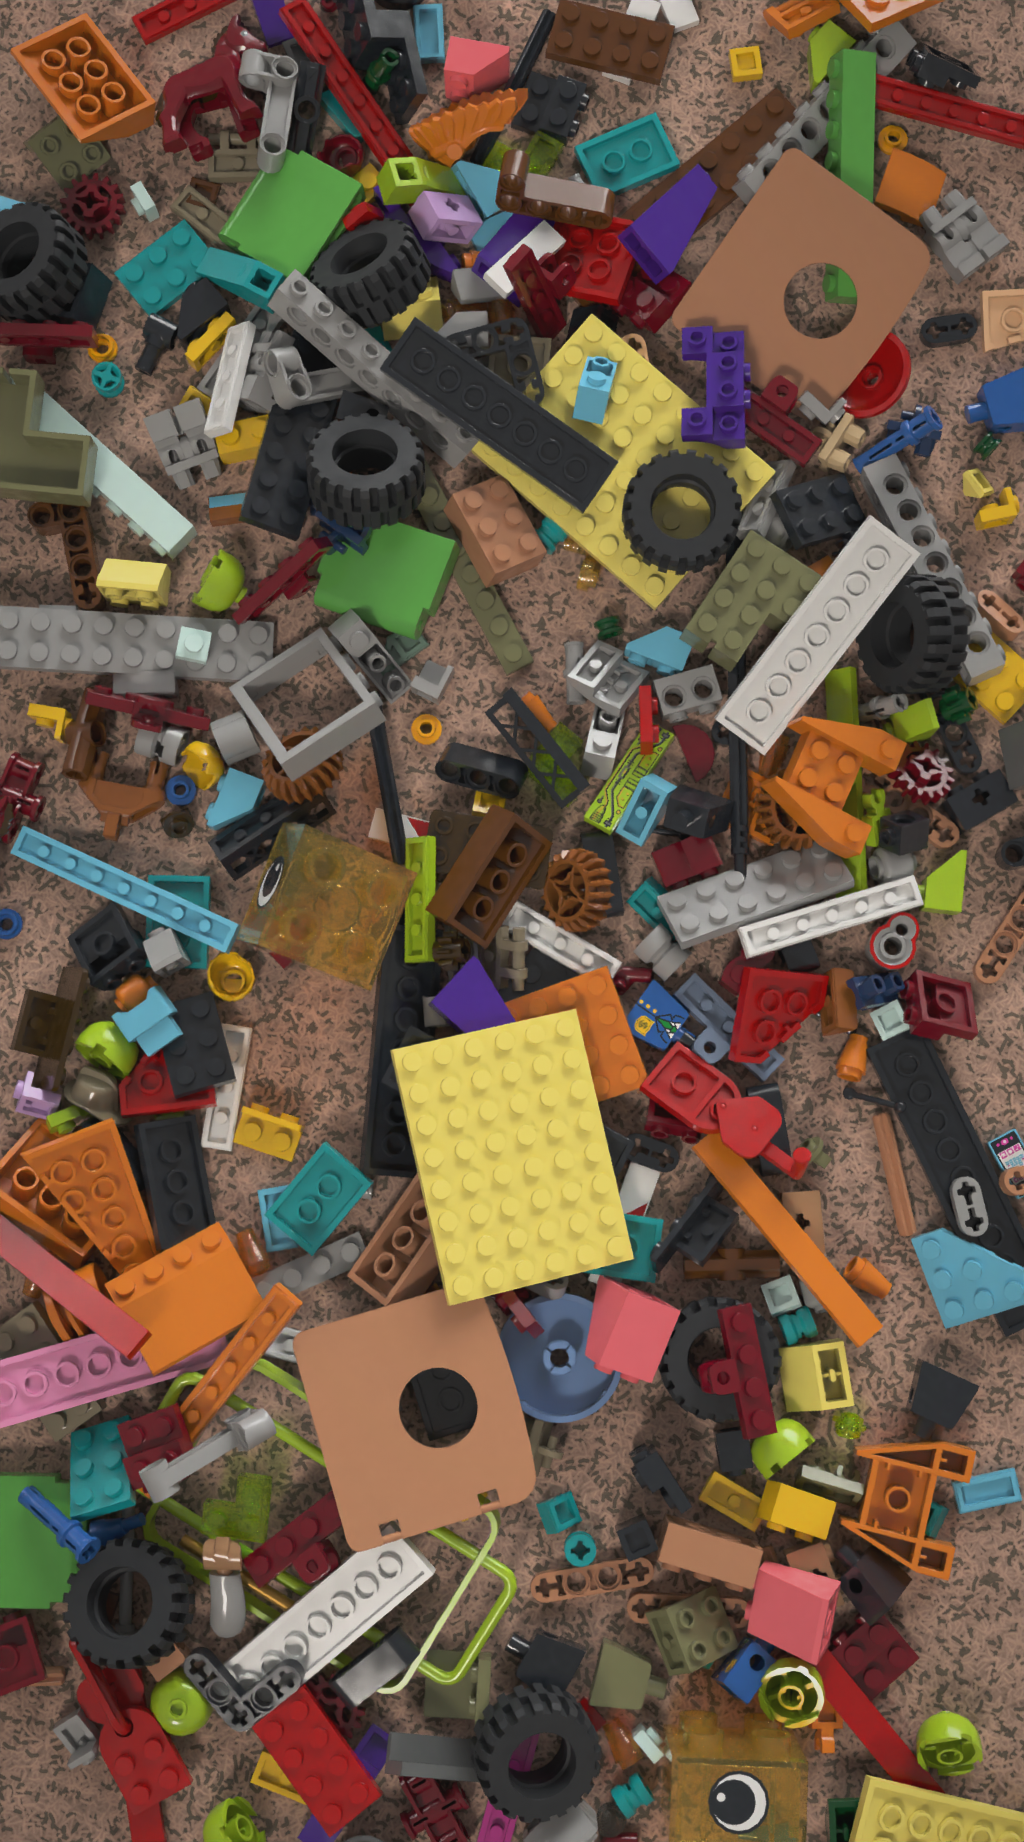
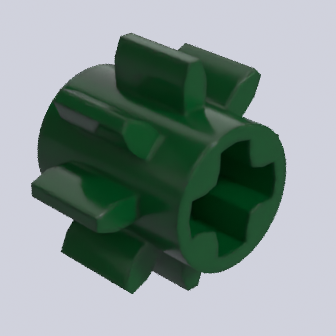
M959 684L944 689L946 694L942 695L943 699L939 700L942 716L947 721H957L958 725L972 720L971 715L975 714L974 711L978 709V702L974 692L970 688H960Z

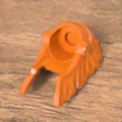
M508 88L504 92L497 90L493 94L483 91L481 95L474 94L469 99L463 97L459 103L452 102L448 108H441L438 113H431L428 118L422 119L421 123L417 122L416 125H411L408 132L414 142L427 152L428 160L436 161L441 165L451 168L459 159L464 157L466 151L475 147L481 135L489 132L503 131L505 124L512 123L514 116L522 109L528 99V89L518 88L514 91Z

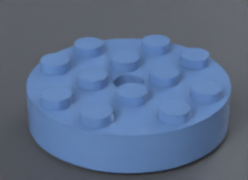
M565 1292L564 1296L556 1300H551L541 1295L527 1300L524 1304L545 1331L536 1339L527 1330L522 1334L510 1319L515 1315L512 1313L499 1335L516 1385L522 1411L536 1419L551 1423L573 1422L593 1414L610 1399L616 1390L621 1374L613 1370L611 1375L595 1369L593 1367L595 1362L585 1356L594 1302ZM558 1348L566 1350L568 1353L567 1362L563 1365L553 1364L550 1359L551 1351Z

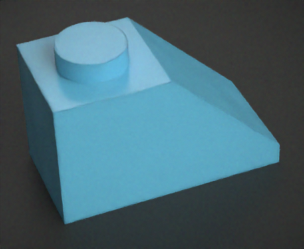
M462 160L451 167L482 221L500 210L495 202L499 170Z
M654 773L642 777L615 832L642 847L666 814L669 797L677 786Z

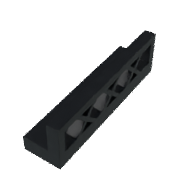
M511 687L502 695V699L484 713L561 809H563L591 785ZM507 703L515 711L514 725L501 724L494 715ZM519 717L526 726H518ZM505 728L514 729L513 738ZM517 730H528L534 734V749L519 747L516 743ZM538 741L546 750H537ZM524 752L533 753L532 761ZM537 753L550 755L554 759L553 773L540 772L536 768ZM557 765L565 774H557ZM544 776L552 777V786ZM556 777L570 779L577 789L562 800L555 791Z
M324 792L323 796L315 795L312 802L306 798L301 805L295 801L288 804L286 801H280L274 797L208 841V844L233 880L236 881L281 851V847L285 848L290 845V840L296 841L337 812ZM323 802L325 805L324 809L316 814H310L313 808ZM292 822H298L294 829L284 832L286 826ZM266 840H272L269 846L259 849L261 843ZM240 857H246L245 862L233 869L231 863Z

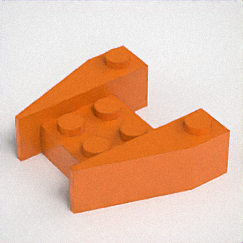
M801 716L788 722L786 727L801 734L783 777L775 776L763 781L761 787L818 845L844 859L860 855L872 826L842 811L860 767L878 776L896 771L907 743L878 728Z
M940 1439L854 1446L853 1452L856 1455L870 1458L871 1460L858 1519L839 1514L838 1520L840 1523L916 1573L949 1581L956 1548L951 1542L924 1535L937 1476L970 1483L976 1451L971 1447Z

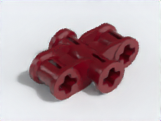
M18 752L12 753L0 779V792L2 793L0 798L6 795L13 797L12 811L14 812V819L11 821L12 826L9 828V833L1 837L6 844L12 843L23 815L29 816L30 821L37 822L46 805L45 796L40 795L37 797L33 795L45 770V764L39 761L34 763L22 758Z
M398 1776L401 1787L414 1808L408 1813L406 1811L400 1813L402 1824L412 1840L417 1839L418 1834L426 1830L431 1842H472L465 1826L456 1813L462 1808L467 1810L471 1807L459 1781L453 1782L452 1787L444 1791L439 1779Z

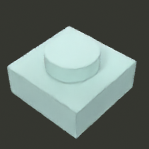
M139 181L130 186L134 198L130 201L139 217L144 214L149 223L159 218L156 205L142 182Z
M181 626L175 658L206 665L212 632Z
M898 999L869 1013L883 1041L910 1029L909 1024H905L903 1021L905 1010Z
M790 1274L761 1285L773 1318L803 1307Z
M640 1723L631 1731L635 1742L654 1764L664 1756L663 1749L660 1746L664 1741L652 1726L646 1729Z

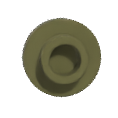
M819 1137L807 1138L799 1146V1148L805 1147L810 1150L812 1158L809 1163L813 1161L823 1169L832 1160L822 1151L823 1140Z

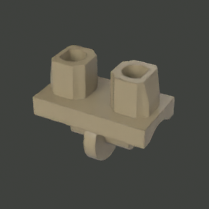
M524 1418L536 1477H538L541 1467L550 1469L553 1458L562 1460L564 1452L556 1449L559 1438L550 1435L553 1423L536 1418Z

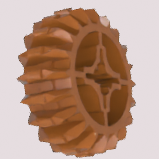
M304 726L300 732L293 729L292 733L288 736L282 734L280 742L289 751L318 732L319 729L316 726L311 730ZM271 750L265 751L267 757L261 761L263 765L261 773L266 782V787L270 792L272 791L276 798L280 801L284 800L288 804L295 801L301 805L306 798L312 802L315 795L323 796V791L326 788L333 789L332 781L339 780V772L344 769L342 762L344 758L341 750L293 782Z
M786 769L779 770L778 777L782 778ZM775 774L770 775V776L768 777V779H771V778H773V777H775V776H777V775H775ZM760 786L764 794L756 795L755 799L762 803V805L754 807L753 811L762 815V818L756 820V824H765L766 826L761 834L765 836L771 833L770 843L776 844L780 841V847L784 850L790 846L793 851H799L801 847L805 849L812 848L814 840L806 832L804 834L795 833L796 828L800 825ZM776 811L782 816V824L777 817Z
M584 848L562 850V853L554 855L553 861L548 863V871L543 888L544 895L540 899L545 900L546 903L543 910L550 912L548 919L555 922L556 926H562L565 931L587 932L596 926H600V920L607 918L605 910L612 908L609 898L614 896L610 892V886L614 882L608 879L611 870L604 868L605 860L598 858V853L585 850Z

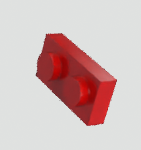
M651 685L639 686L640 755H653V743H659V725H653L652 715H658V698L652 697Z

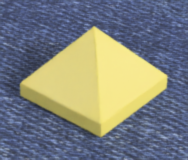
M979 468L963 473V493L965 496L983 498L994 493V489Z

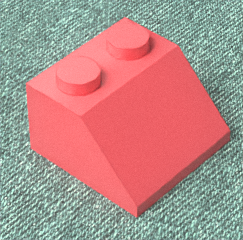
M450 36L444 66L446 98L452 102L459 103L463 97L469 99L474 94L481 95L483 91L491 93L508 82L510 78V46Z

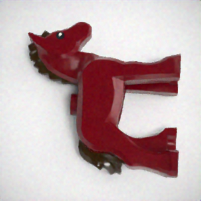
M235 14L229 26L223 27L221 33H217V38L213 39L214 46L211 47L212 58L175 74L167 80L155 108V111H158L155 120L158 122V126L162 127L163 131L162 146L165 153L172 152L175 154L187 149L188 146L195 161L199 162L212 157L214 151L208 138L199 135L194 129L195 120L198 114L227 107L230 108L238 134L243 142L246 143L260 136L255 118L259 119L263 117V114L254 101L246 97L245 86L239 82L238 77L242 54L245 50L258 49L268 53L265 42L253 36L249 26H244L239 14Z

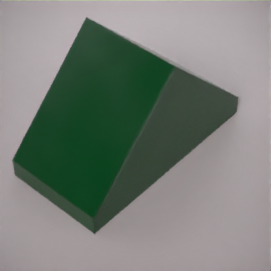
M860 1798L827 1799L825 1812L827 1842H849Z

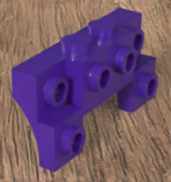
M713 326L682 328L683 361L706 362V407L682 408V442L711 443L725 449L746 448L745 409H751V390H745V382H751V364L745 363L744 331L713 333Z

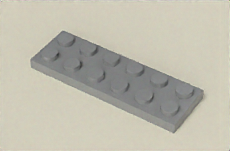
M814 841L810 849L801 847V850L793 851L790 848L747 864L745 880L741 872L732 869L657 896V905L683 950L735 931L740 927L763 921L853 888L854 878L839 855L823 848Z

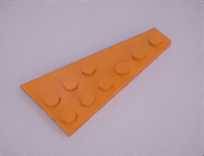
M112 1118L20 1153L120 1275L160 1254V1250L156 1251L153 1230L115 1121Z

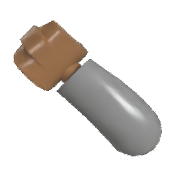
M216 1537V1539L206 1540L203 1545V1567L205 1570H211L209 1572L210 1626L219 1637L231 1638L242 1631L246 1621L245 1595L240 1571L243 1569L242 1552L239 1541H233L230 1537Z

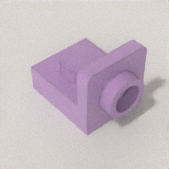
M28 1071L24 1081H17L13 1093V1098L18 1099L15 1111L46 1120V1116L57 1111L61 1095L49 1090L31 1087L34 1072Z

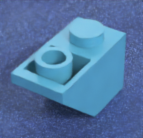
M587 356L578 386L572 418L603 424L616 372V362L601 356Z
M666 626L627 643L624 656L629 657L628 662L638 667H645L646 664L657 668L656 672L667 677L683 672L692 647L679 639L683 632Z
M229 768L227 775L223 774L219 779L217 785L219 795L216 802H211L207 809L205 819L208 820V827L218 831L240 821L259 808L267 788L265 781Z

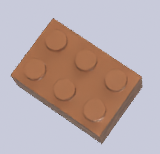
M501 475L452 494L443 510L486 588L538 566L547 553L511 485Z
M667 1513L664 1514L657 1539L659 1550L655 1551L658 1561L662 1562L661 1567L680 1573L681 1568L694 1572L693 1577L699 1580L712 1582L713 1578L725 1582V1587L739 1592H743L744 1587L753 1590L763 1555L762 1548L755 1540Z

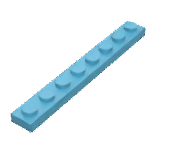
M24 825L10 852L19 858L227 954L230 953L242 925Z

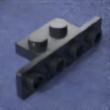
M712 1173L707 1178L706 1187L702 1192L695 1194L691 1198L687 1211L682 1218L678 1217L673 1221L663 1242L659 1241L653 1247L650 1260L652 1270L657 1274L662 1271L676 1251L703 1267L738 1222L739 1214L716 1200L725 1188Z

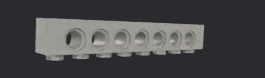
M897 21L875 32L869 33L867 31L870 35L865 42L863 39L860 40L851 49L876 52V74L888 76L917 42L902 24ZM822 81L812 91L814 98L809 103L804 101L793 112L795 119L791 123L786 121L774 133L777 138L772 144L767 142L757 151L755 155L758 159L753 165L748 163L737 173L736 176L739 180L732 186V189L746 205H748L766 179L763 169L768 174L771 172L783 154L782 149L786 151L790 148H797L813 159L828 142L825 131L829 122V108L826 106L829 81ZM820 108L824 111L825 118L822 116ZM801 128L806 132L807 139L802 135Z
M294 269L277 288L267 306L377 402L387 405L389 412L405 426H408L418 438L455 469L476 445L478 440L382 373L380 367L390 352L299 271Z
M895 453L863 467L860 481L881 523L921 553L907 573L929 574L942 577L950 583V586H953L960 594L958 598L964 601L967 608L965 615L969 617L970 626H967L970 644L975 643L982 648V652H973L967 644L966 651L968 654L966 660L960 664L962 669L959 674L966 687L969 688L1000 674L1006 664V655L1001 645L995 644L991 636L992 628L989 621L985 617H981L977 609L978 601L972 591L968 592L963 583L965 579L961 568L952 562L950 558L951 551L947 541L940 539L936 531V520L931 513L927 514L923 506L922 493L918 487H913L909 479L910 472L904 461L900 462ZM896 488L900 491V494H891L887 489ZM908 513L912 515L914 519L909 521L904 520L900 516V514ZM922 539L927 543V546H918L913 540ZM936 565L940 568L941 572L933 573L927 566Z

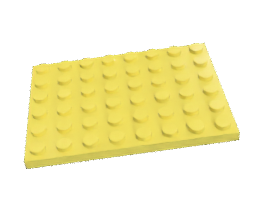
M591 314L540 371L545 394L540 406L618 461V464L583 514L578 512L480 441L472 448V453L498 476H503L513 489L543 515L554 521L572 540L655 611L690 571H686L685 575H675V571L667 570V573L658 571V566L651 564L649 567L642 562L643 557L639 553L635 555L630 548L631 543L629 539L625 538L623 532L622 508L627 486L631 478L636 476L637 469L644 463L648 465L651 462V458L658 454H661L662 457L667 456L669 450L678 449L679 454H686L687 449L696 450L695 456L704 458L706 453L714 457L712 463L717 466L722 463L728 469L726 475L729 478L734 477L738 485L736 491L738 494H741L742 499L740 512L756 497L775 475L776 471L747 446L740 449H725L711 443L682 442V408H698L700 406L595 315ZM587 356H601L617 363L602 425L572 418L578 386ZM530 383L523 394L535 401V395L540 392L538 389L533 390ZM673 487L664 490L657 496L653 503L652 516L656 526L668 536L677 539H689L700 535L708 526L710 507L704 497L698 492L686 487Z
M576 1009L390 1050L447 1305L451 1306L634 1259Z

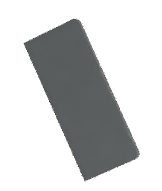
M400 1732L389 1733L384 1774L479 1782L471 1761V1739Z

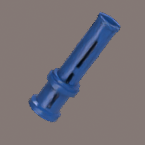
M927 405L923 408L924 412L912 420H904L898 431L880 441L860 456L855 457L853 463L858 472L861 474L863 467L895 454L909 444L911 446L918 445L921 442V438L932 431L941 430L943 425L935 410Z
M33 1485L27 1486L22 1490L18 1497V1502L56 1535L57 1544L63 1548L67 1547L75 1554V1560L80 1564H85L95 1557L100 1549L101 1541L97 1537H91L86 1533L81 1522L67 1518Z

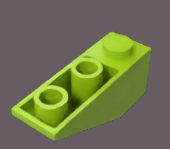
M418 157L388 158L376 177L384 205L415 203L423 190L466 195L450 167Z

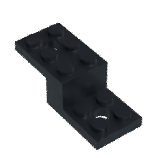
M333 0L338 10V27L342 30L345 41L344 53L354 70H367L371 62L377 60L385 48L394 49L399 55L397 59L399 63L391 71V77L385 85L388 88L390 97L389 108L391 113L394 114L396 125L408 124L428 95L409 11L376 10L374 0Z

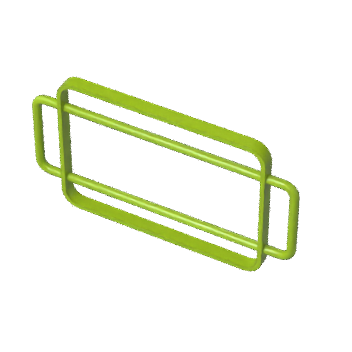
M262 1358L254 1366V1370L261 1372L308 1402L303 1382ZM185 1372L178 1375L172 1382L158 1409L175 1404L183 1389L187 1385L196 1386L204 1375L197 1372ZM235 1394L225 1404L237 1412L246 1408L257 1409ZM271 1418L276 1427V1437L326 1468L323 1454L319 1447ZM200 1436V1437L197 1439V1441L194 1443L193 1447H196V1445H197V1443L199 1442L201 1436ZM139 1489L136 1490V1492L152 1501L151 1498L145 1496ZM477 1494L480 1506L491 1502L483 1495ZM170 1497L161 1502L153 1503L145 1517L146 1524L143 1525L145 1539L173 1551V1557L181 1559L185 1564L186 1568L184 1570L210 1586L209 1572L211 1570H205L203 1563L167 1542L158 1534L155 1527V1518L160 1507L210 1539L230 1537L233 1541L238 1540ZM498 1509L484 1513L488 1516L491 1523V1533L481 1549L444 1526L427 1531L473 1560V1563L421 1646L419 1656L409 1665V1668L401 1677L391 1679L376 1692L393 1694L401 1691L408 1684L416 1670L442 1685L456 1684L466 1676L514 1598L517 1590V1581L513 1571L487 1554L501 1526ZM239 1541L242 1559H244L254 1550ZM481 1565L500 1577L504 1582V1588L456 1667L450 1672H445L425 1660L424 1656ZM284 1571L274 1579L301 1597L312 1589V1587L287 1571ZM244 1590L246 1609L269 1624L281 1615L280 1612ZM373 1626L362 1634V1636L373 1643L385 1635ZM341 1652L330 1663L342 1669L353 1659Z

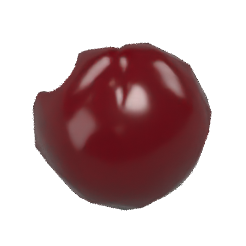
M339 134L331 139H325L322 151H317L316 153L318 160L351 178L360 170L365 158L364 149L360 141L350 134ZM340 158L342 159L343 167L339 164Z

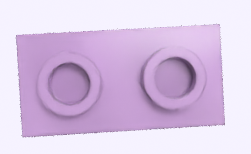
M423 190L408 212L422 239L428 241L468 244L483 224L467 195Z

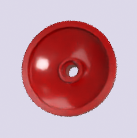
M889 332L865 367L839 397H843L847 401L842 406L846 410L844 414L847 412L854 415V418L857 419L871 418L887 411L903 395L911 375V358L904 343L893 333ZM878 377L877 382L871 385V381Z

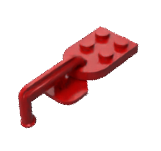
M677 1041L640 1085L639 1091L691 1129L703 1134L720 1133L723 1145L738 1156L751 1159L761 1155L792 1179L800 1180L804 1176L809 1161L812 1158L810 1150L805 1147L797 1148L794 1150L792 1157H790L770 1142L781 1127L782 1117L780 1112L761 1097L741 1098L739 1089L730 1078Z
M69 1640V1647L86 1677L78 1686L77 1700L90 1721L104 1724L99 1737L100 1752L132 1814L136 1816L191 1785L193 1778L170 1735L162 1729L149 1708L140 1706L145 1685L137 1669H112L107 1666L101 1670L99 1665L91 1662V1656H83L77 1650L79 1642Z

